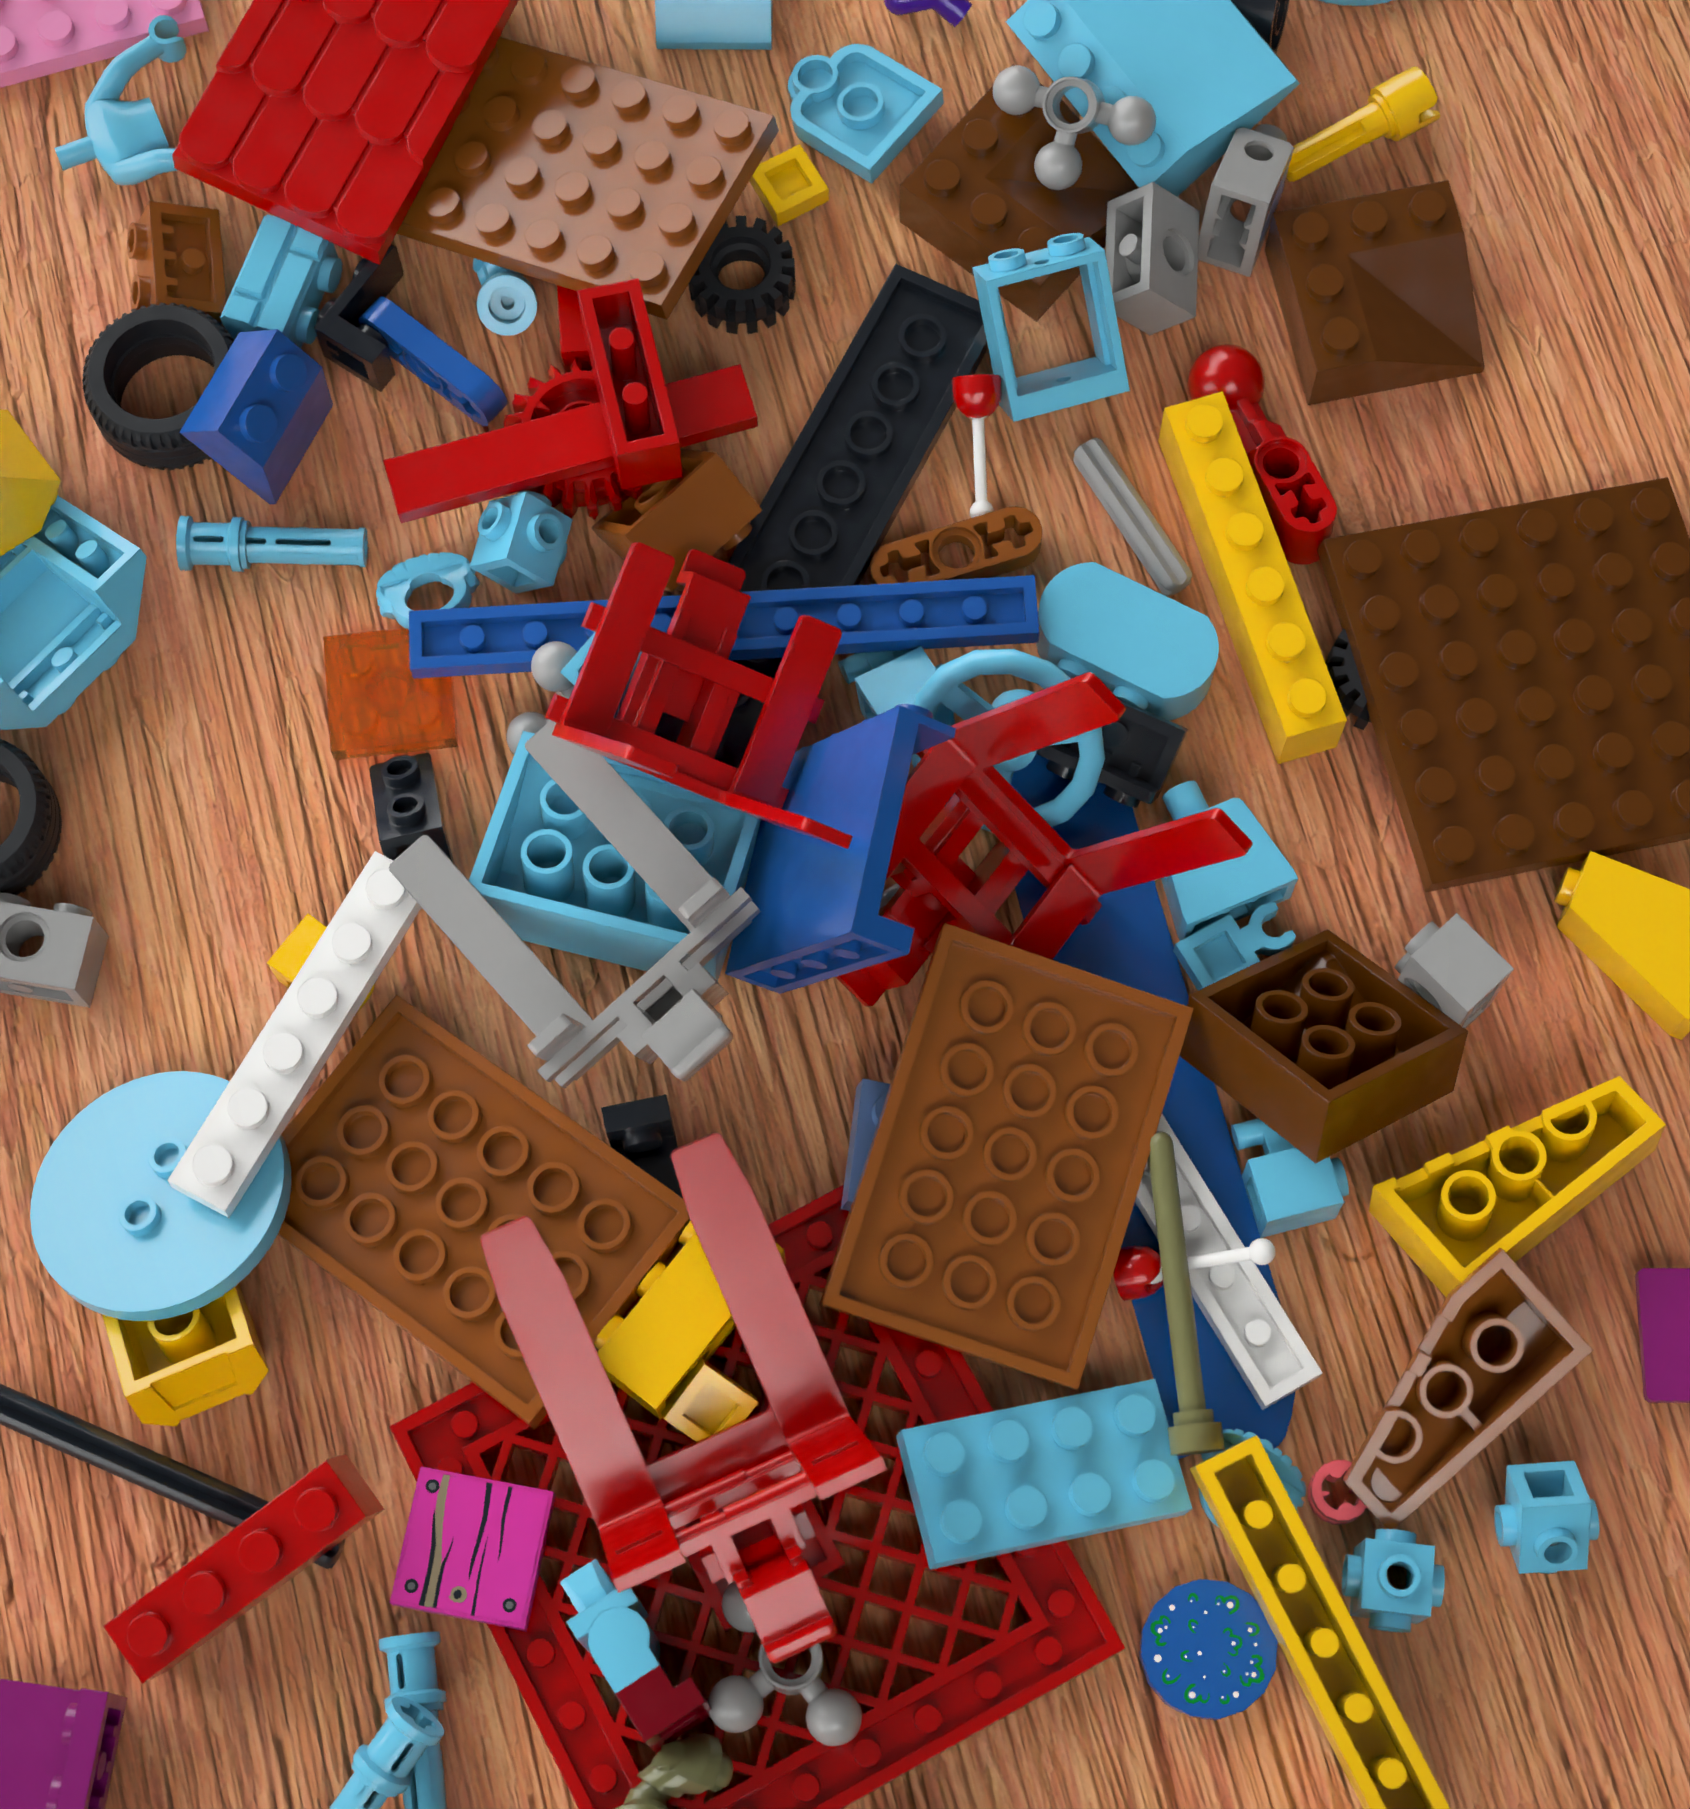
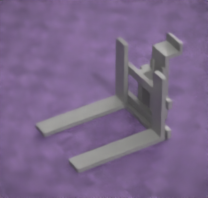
M550 720L525 743L526 750L688 928L690 933L593 1020L429 836L423 835L389 865V871L536 1035L527 1047L536 1057L547 1061L537 1070L547 1082L555 1079L562 1088H566L574 1080H578L620 1041L635 1057L648 1064L653 1063L659 1057L676 1078L681 1081H688L733 1039V1033L720 1020L722 1015L714 1008L728 995V992L703 966L752 923L751 920L761 911L742 887L730 896L715 877H711L602 755L553 736L552 732L556 722Z

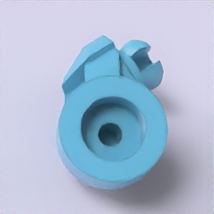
M473 258V271L477 272L479 282L482 285L477 297V312L482 323L490 331L504 336H512L525 331L532 324L537 312L538 299L532 284L521 273Z

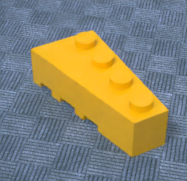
M1618 1076L1542 1110L1541 1115L1512 1128L1508 1125L1486 1135L1485 1140L1452 1155L1448 1152L1424 1163L1423 1168L1399 1179H1396L1394 1176L1374 1185L1369 1212L1447 1298L1448 1294L1499 1248L1503 1249L1514 1262L1518 1261L1653 1153L1666 1124Z

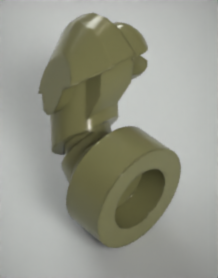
M695 1734L661 1746V1751L652 1759V1763L636 1775L642 1782L636 1788H631L624 1804L615 1809H669L666 1802L672 1796L679 1798L684 1793L700 1794L707 1790L719 1791L731 1781L733 1775L731 1758L722 1752L719 1738L711 1734Z

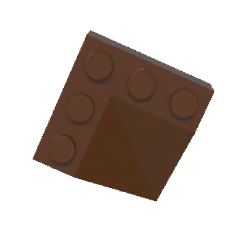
M992 86L900 184L899 222L974 276L972 267L989 263L988 257L993 253L1014 248L1023 249L1025 253L1048 248V240L1063 234L1081 233L1084 238L1090 237L1104 249L1106 245L1107 202L1139 187L1091 131L1077 134L1074 147L1082 159V172L1079 179L1071 187L1063 190H1052L1045 187L1035 174L1034 162L1039 150L1046 144L1054 142L1057 130L1047 122L1043 108L1034 107L1029 112L1021 115H1011L1002 111L994 101ZM1061 99L1060 111L1063 118L1071 124L1079 122L1080 119ZM1077 266L998 287L1000 296L1037 322L1080 275V268Z
M1448 180L1273 213L1265 245V253L1307 405L1483 372L1484 360L1465 236Z
M1327 929L1189 994L1187 1006L1194 1009L1179 1056L1314 1163H1318L1453 1092L1468 1030Z

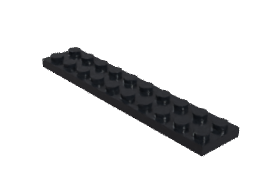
M895 264L760 504L762 511L751 520L750 524L753 527L751 532L737 545L728 561L729 564L743 569L746 573L740 592L853 586L860 584L871 564L873 555L882 544L956 408L953 399L952 378L974 375L988 350L979 300ZM783 657L731 661L774 679ZM740 693L714 759L739 768L764 703ZM662 713L654 734L676 743L684 721Z

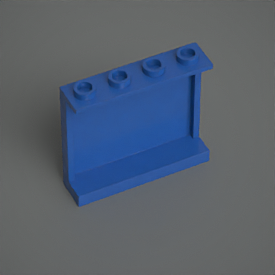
M899 704L884 713L870 719H865L857 725L839 733H834L828 738L795 752L782 787L789 789L782 809L815 820L849 834L853 838L849 848L845 849L761 820L744 891L750 896L752 902L761 912L751 920L752 923L733 939L725 972L726 975L782 994L909 954L914 928L880 916L878 913L912 755L954 738L956 728L934 720L933 713L924 707L913 704Z

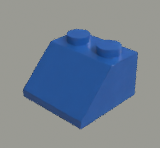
M278 329L239 332L179 433L268 504H276L333 407L323 367Z

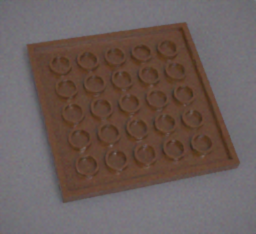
M1668 477L1323 539L1317 550L1342 630L1344 628L1347 633L1367 699L1366 707L1425 893L1584 861L1590 851L1603 856H1609L1690 839V538Z

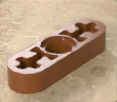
M1012 506L887 543L880 547L872 557L871 584L897 583L894 576H887L888 565L892 563H899L903 571H908L907 582L992 578L1025 568L1032 564L1040 553L1042 525L1038 517L1030 510ZM1014 528L1018 536L1025 535L1024 546L1014 548L1010 540L1003 541L1005 530ZM981 535H986L987 546L992 545L991 558H984V543L980 537ZM962 543L972 550L974 558L969 565L955 569L942 563L939 558V552L947 544ZM921 553H929V568L932 576H926V566H921Z

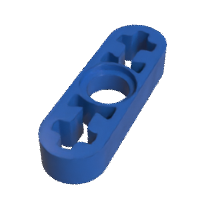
M380 296L358 318L359 324L370 326L387 341L389 356L476 423L487 426L508 404L503 391L487 374L391 300Z

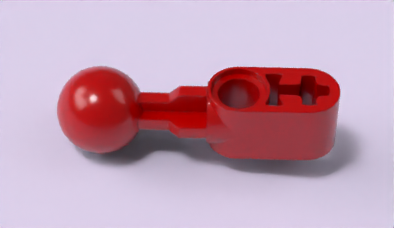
M1222 344L1207 349L1198 356L1189 371L1187 386L1190 399L1194 400L1223 391L1286 560L1298 565H1308L1319 561L1320 558L1317 550L1323 539L1331 538L1337 513L1336 502L1305 447L1298 441L1288 438L1281 425L1268 421L1263 413L1259 402L1265 389V376L1258 359L1245 348L1233 344ZM1271 475H1279L1285 477V479L1275 478Z

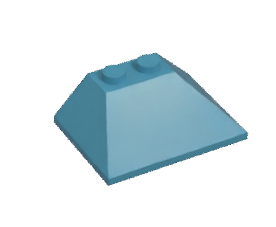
M58 495L55 503L49 509L41 531L0 557V730L47 727L58 715L66 712L74 704L76 698L102 672L111 668L118 661L120 655L136 640L147 556L139 547Z

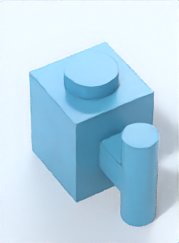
M922 646L914 650L855 653L839 661L838 665L848 684L855 681L861 713L865 719H870L894 708L896 705L914 704L918 690L942 663L934 666ZM940 703L935 720L949 726L954 725L953 711L943 703Z
M1259 1118L1231 1125L1232 1137L1237 1150L1262 1144L1265 1153L1263 1156L1248 1159L1242 1174L1260 1238L1336 1219L1344 1204L1343 1197L1349 1195L1346 1172L1338 1157L1330 1159L1329 1156L1318 1163H1314Z

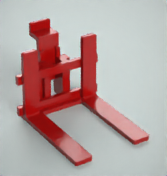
M641 542L632 543L607 606L604 607L590 602L581 627L596 633L570 698L567 699L558 694L553 695L545 715L546 719L556 722L552 735L757 819L848 849L853 836L810 818L782 809L789 789L782 787V784L807 722L816 724L825 700L818 698V694L841 639L842 631L812 616H799L773 679L728 659L737 638L738 628L751 596L740 592L746 577L743 569L697 549L689 550L676 580V583L685 588L667 633L650 625L674 568L675 559L673 556ZM640 651H641L642 654H641V656H640V659H639V661H638V664H637V666H636V669H635V671H634V674H633L632 679H631V681H630V684H629V686H628L627 692H626V694H625V697H624V699H623V702H622V704H621V707H620V709H619V712H618V714H617V717L614 718V715H615V713H616V710H617V708H618V705H619V703H620V700H621V698H622V695H623V693H624V690H625V688H626V685H627V683H628V680H629V678H630V675H631V673H632V670H633V668H634V665H635V663H636V660H637V658H638V655H639V653H640ZM741 693L764 703L739 768H735L714 758ZM662 713L684 721L676 743L654 734Z
M1087 672L951 725V727L956 728L954 738L916 753L921 760L907 778L886 880L890 876L900 888L879 914L914 928L909 954L849 972L836 978L864 1006L870 1007L875 1005L886 990L908 985L931 953H933L940 929L944 923L1053 960L1079 923L1081 925L1089 924L1102 907V904L1097 900L1101 895L1245 856L1253 843L1220 808L1210 809L1077 850L1071 848L993 766L1118 721L1126 711V707L1094 673ZM985 824L1001 842L993 846L980 865L973 871L959 856ZM1029 870L1047 890L1012 934L994 914Z

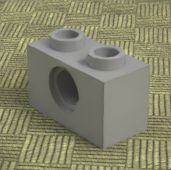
M1155 182L1108 201L1105 255L1116 316L1148 335L1195 318L1197 301L1200 211Z
M0 893V993L90 1008L109 937L97 920L92 917V912L84 907L69 903H56L53 910L30 906V901L13 894ZM34 936H44V942L39 951L28 957H19L20 948L26 940Z
M1457 913L1441 928L1433 921L1422 928L1406 945L1405 950L1407 953L1394 967L1400 973L1397 980L1465 1029L1491 1005L1514 970Z

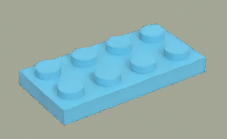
M1151 1379L902 1429L896 1436L929 1569L1183 1516L1192 1510L1178 1456H1171L1169 1425L1156 1380Z

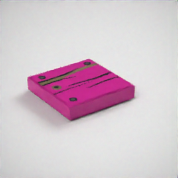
M420 1467L390 1604L527 1631L556 1494L548 1490Z

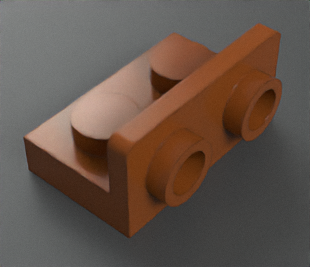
M148 201L139 222L131 223L128 231V257L136 259L137 275H135L131 287L132 310H139L141 306L150 307V304H183L187 308L191 306L203 311L222 325L220 316L227 302L219 209Z

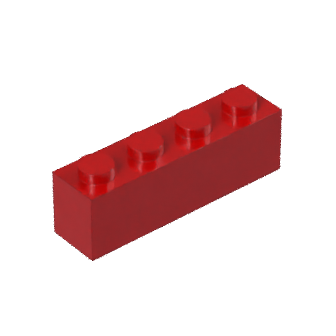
M346 1454L327 1459L103 1627L143 1684L170 1670L382 1512L384 1508Z

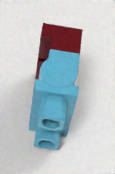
M597 1559L586 1564L560 1582L579 1613L566 1621L576 1639L592 1654L643 1741L655 1753L661 1750V1746L676 1741L710 1718L709 1712L712 1709L692 1678H688L675 1687L660 1662L661 1647L658 1638L644 1620L649 1614L632 1588L618 1593Z

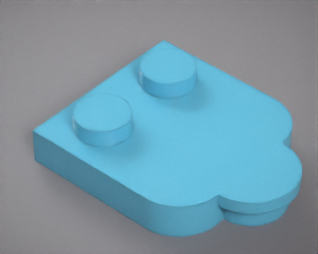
M865 44L847 45L837 50L830 58L822 55L805 57L795 65L788 80V90L792 100L790 113L797 137L871 184L944 104L942 88Z

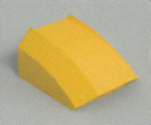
M239 1283L211 1303L172 1318L153 1321H131L102 1315L124 1397L142 1424L177 1427L181 1420L243 1394L252 1395L269 1372Z

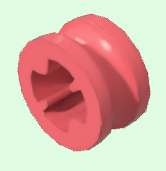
M1333 1460L1324 1464L1311 1477L1307 1488L1308 1502L1312 1511L1321 1520L1332 1525H1345L1352 1522L1368 1508L1358 1496L1355 1506L1344 1502L1337 1509L1330 1507L1324 1500L1330 1494L1329 1491H1322L1321 1486L1324 1479L1335 1483L1341 1476H1345L1352 1462L1347 1460ZM1351 1489L1349 1490L1350 1494H1355Z

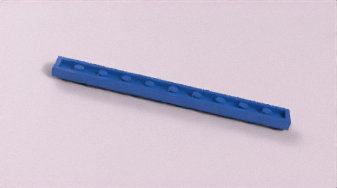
M1035 575L742 592L751 596L738 628L737 638L728 659L745 660L783 657L796 622L801 615L812 616L842 631L835 654L914 650L920 646L923 649L1038 643L1040 631ZM681 595L662 596L650 625L651 627L667 633ZM609 599L409 611V662L412 677L415 679L532 672L531 661L533 655L538 648L548 642H564L578 652L594 634L593 631L581 627L590 602L606 607Z

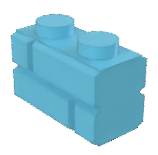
M269 214L264 216L220 316L224 328L229 332L233 340H235L239 332L278 329L300 348L303 343H313L317 336L314 327L320 313L318 307L325 292L333 293L336 290L342 274V260L338 258L334 243L279 217Z

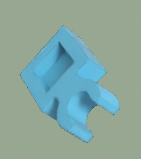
M1275 902L1265 903L1255 909L1248 925L1241 929L1232 915L1228 914L1175 944L1173 952L1197 990L1259 962L1260 960L1257 957L1259 954L1272 956L1292 946L1296 938L1293 930L1285 932L1279 937H1271L1262 929V924L1270 921L1277 914L1279 908Z

